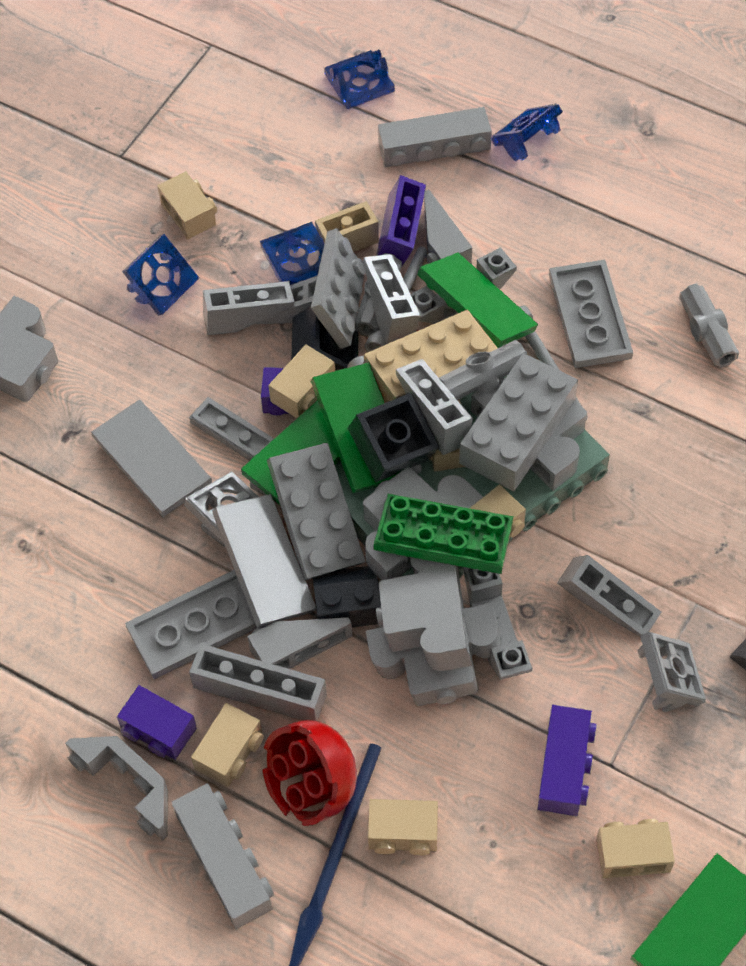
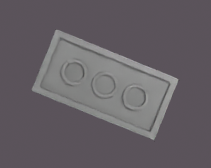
M338 228L327 231L311 309L340 349L351 346L353 332L355 331L356 315L359 310L358 305L360 294L362 293L363 278L366 272L362 259L357 258L349 240L343 237Z
M599 260L549 268V279L574 367L580 368L632 359V346L606 261Z
M328 443L269 458L267 464L304 579L308 580L364 563L365 559Z
M235 570L125 623L153 679L193 661L200 644L219 648L257 628Z

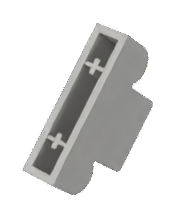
M13 296L0 312V390L27 402L41 384L48 381L51 371L58 364V358L53 343L43 338L46 334V328L39 308L17 296Z
M500 378L499 385L492 390L485 392L476 391L472 394L471 412L475 416H480L505 378ZM576 399L530 467L553 491L571 478L577 471L580 449L573 439L584 432L587 411L577 403Z
M409 467L405 468L390 481H383L377 486L374 493L363 501L364 519L375 530L370 533L365 542L367 565L381 580L400 577L412 568L411 557L373 550L387 494L465 508L472 507L483 496L464 478L457 475L444 477L439 482L438 491H434Z
M411 557L410 562L414 571L413 575L380 581L381 607L376 608V615L379 627L384 629L391 651L396 652L422 647L428 666L436 671L472 666L458 566Z
M493 602L464 609L472 666L436 671L428 666L422 647L393 652L390 650L383 627L367 630L366 636L369 653L378 674L386 679H395L400 677L406 670L409 690L417 706L436 702L438 704H449L458 697L476 694L478 692V684L472 655L476 654V656L481 658H490L491 648L502 645Z

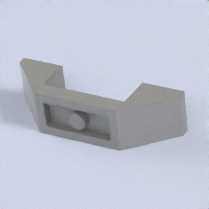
M501 247L477 259L476 269L499 289L505 285L517 270V266ZM427 286L410 294L420 314V322L435 324L458 314L455 309L450 308L446 304L444 299Z
M463 567L470 607L493 602L502 645L491 648V656L488 658L490 666L500 680L532 672V666L523 640L517 641L502 598L503 583L500 574Z
M118 736L70 738L65 743L70 753L67 757L68 760L80 772L86 769L94 776L109 761L122 774L128 771L135 778L133 780L135 786L147 795L135 806L139 817L137 824L149 836L155 833L162 840L168 836V789L165 780Z

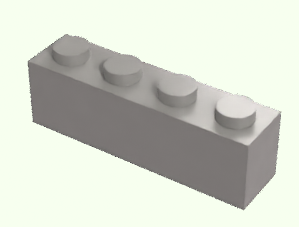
M485 107L378 124V144L384 167L399 166L406 163L428 161L442 157H453L491 149L492 130Z
M200 644L189 671L192 685L195 689L300 720L318 721L327 696L325 679L205 644Z
M207 783L172 801L174 812L235 929L273 910L270 898L275 896L266 877L259 879L254 868L259 865L251 849L247 848L244 850L241 846L239 839L243 835L234 819L228 821L223 811L228 808L219 791L213 793Z

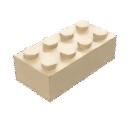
M465 310L364 354L363 364L369 362L384 403L406 395L396 375V369L423 359L439 378L466 365V359L472 354L492 352L498 348L472 314Z

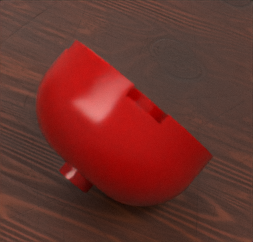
M302 720L280 727L269 735L264 745V749L267 750V767L262 769L263 778L270 797L284 816H287L291 811L297 820L302 822L303 826H312L334 817L348 805L356 788L357 768L350 746L338 731L319 721ZM302 774L304 780L287 787L286 802L281 793V781ZM329 799L325 806L319 810L303 811V809Z

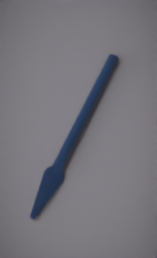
M369 744L357 776L354 794L344 810L310 904L300 915L289 966H300L323 922L322 908L382 749L376 744Z

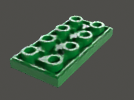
M459 252L420 267L417 273L418 277L426 283V286L444 299L450 308L455 309L458 313L468 310L497 348L535 332L538 323Z
M369 362L312 377L310 382L352 493L377 487L383 481H390L397 474L375 483L348 430L349 425L357 414L384 404Z
M318 400L241 468L243 476L265 494H271L272 499L279 505L280 502L267 464L269 458L328 443L334 465L340 461Z
M387 494L373 550L502 574L514 516Z
M716 853L631 956V960L638 966H721L746 934V875Z

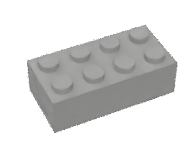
M523 353L460 443L459 464L515 491L574 403L578 379Z

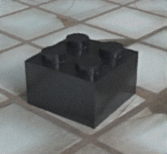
M411 393L357 414L348 427L375 483L398 474L405 468H412L429 461L440 448Z

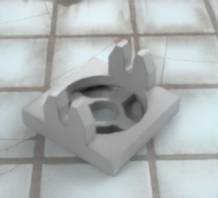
M231 471L185 498L184 506L223 542L212 513L214 508L221 506L220 503L224 500L240 502L259 496ZM223 492H230V493H234V494H237V495L224 494ZM209 504H210V505L213 507V509L210 510V511H207L208 508H209Z
M647 632L640 636L642 646L638 649V654L640 658L646 657L657 694V697L652 701L654 709L662 708L663 712H667L685 704L699 706L705 703L706 697L690 644L652 632ZM672 661L678 665L680 674L675 670ZM666 671L674 678L676 687H672L669 684Z

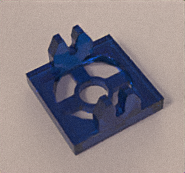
M380 49L376 51L370 50L324 67L325 76L346 109L395 92V85L388 75L386 58H382ZM365 65L373 68L375 71L366 74L359 72L356 67ZM348 71L350 74L349 81L345 82L343 72ZM356 78H364L367 81L366 84L361 86L352 83ZM379 79L377 85L369 89L370 82Z
M559 104L527 108L495 133L491 140L494 146L503 145L508 155L514 161L524 160L528 157L524 142L528 141L541 129L547 135L551 133L557 134L561 131L557 117L563 111Z
M313 222L260 241V247L279 282L289 281L290 285L318 276L324 242ZM301 240H305V241H308V242H310V243H309V244H304V243L301 242ZM300 248L305 250V254L298 258L289 254L291 250L294 253L298 252ZM319 251L317 262L310 266L307 261L309 254ZM288 261L298 263L301 270L289 271L283 268L281 264Z
M165 234L159 235L122 271L130 281L127 285V291L131 293L136 292L138 295L135 297V300L141 304H149L158 316L163 315L200 278ZM160 253V259L164 261L169 260V262L159 263L153 254ZM145 261L152 269V278L146 284L143 283L142 268ZM160 266L165 267L169 272V279L165 283L160 282L156 276L157 269ZM174 272H179L178 285L173 280ZM158 285L166 286L171 294L168 296H158L152 294V291Z

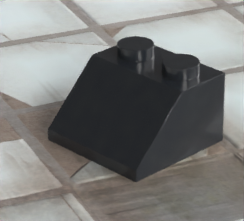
M310 306L292 318L291 360L305 345H308L334 361L335 371L345 369L350 361L358 357L359 332L356 330L353 332L351 346L340 349Z
M369 566L342 569L313 578L318 619L349 618L352 628L378 624L376 608L381 607L378 578Z

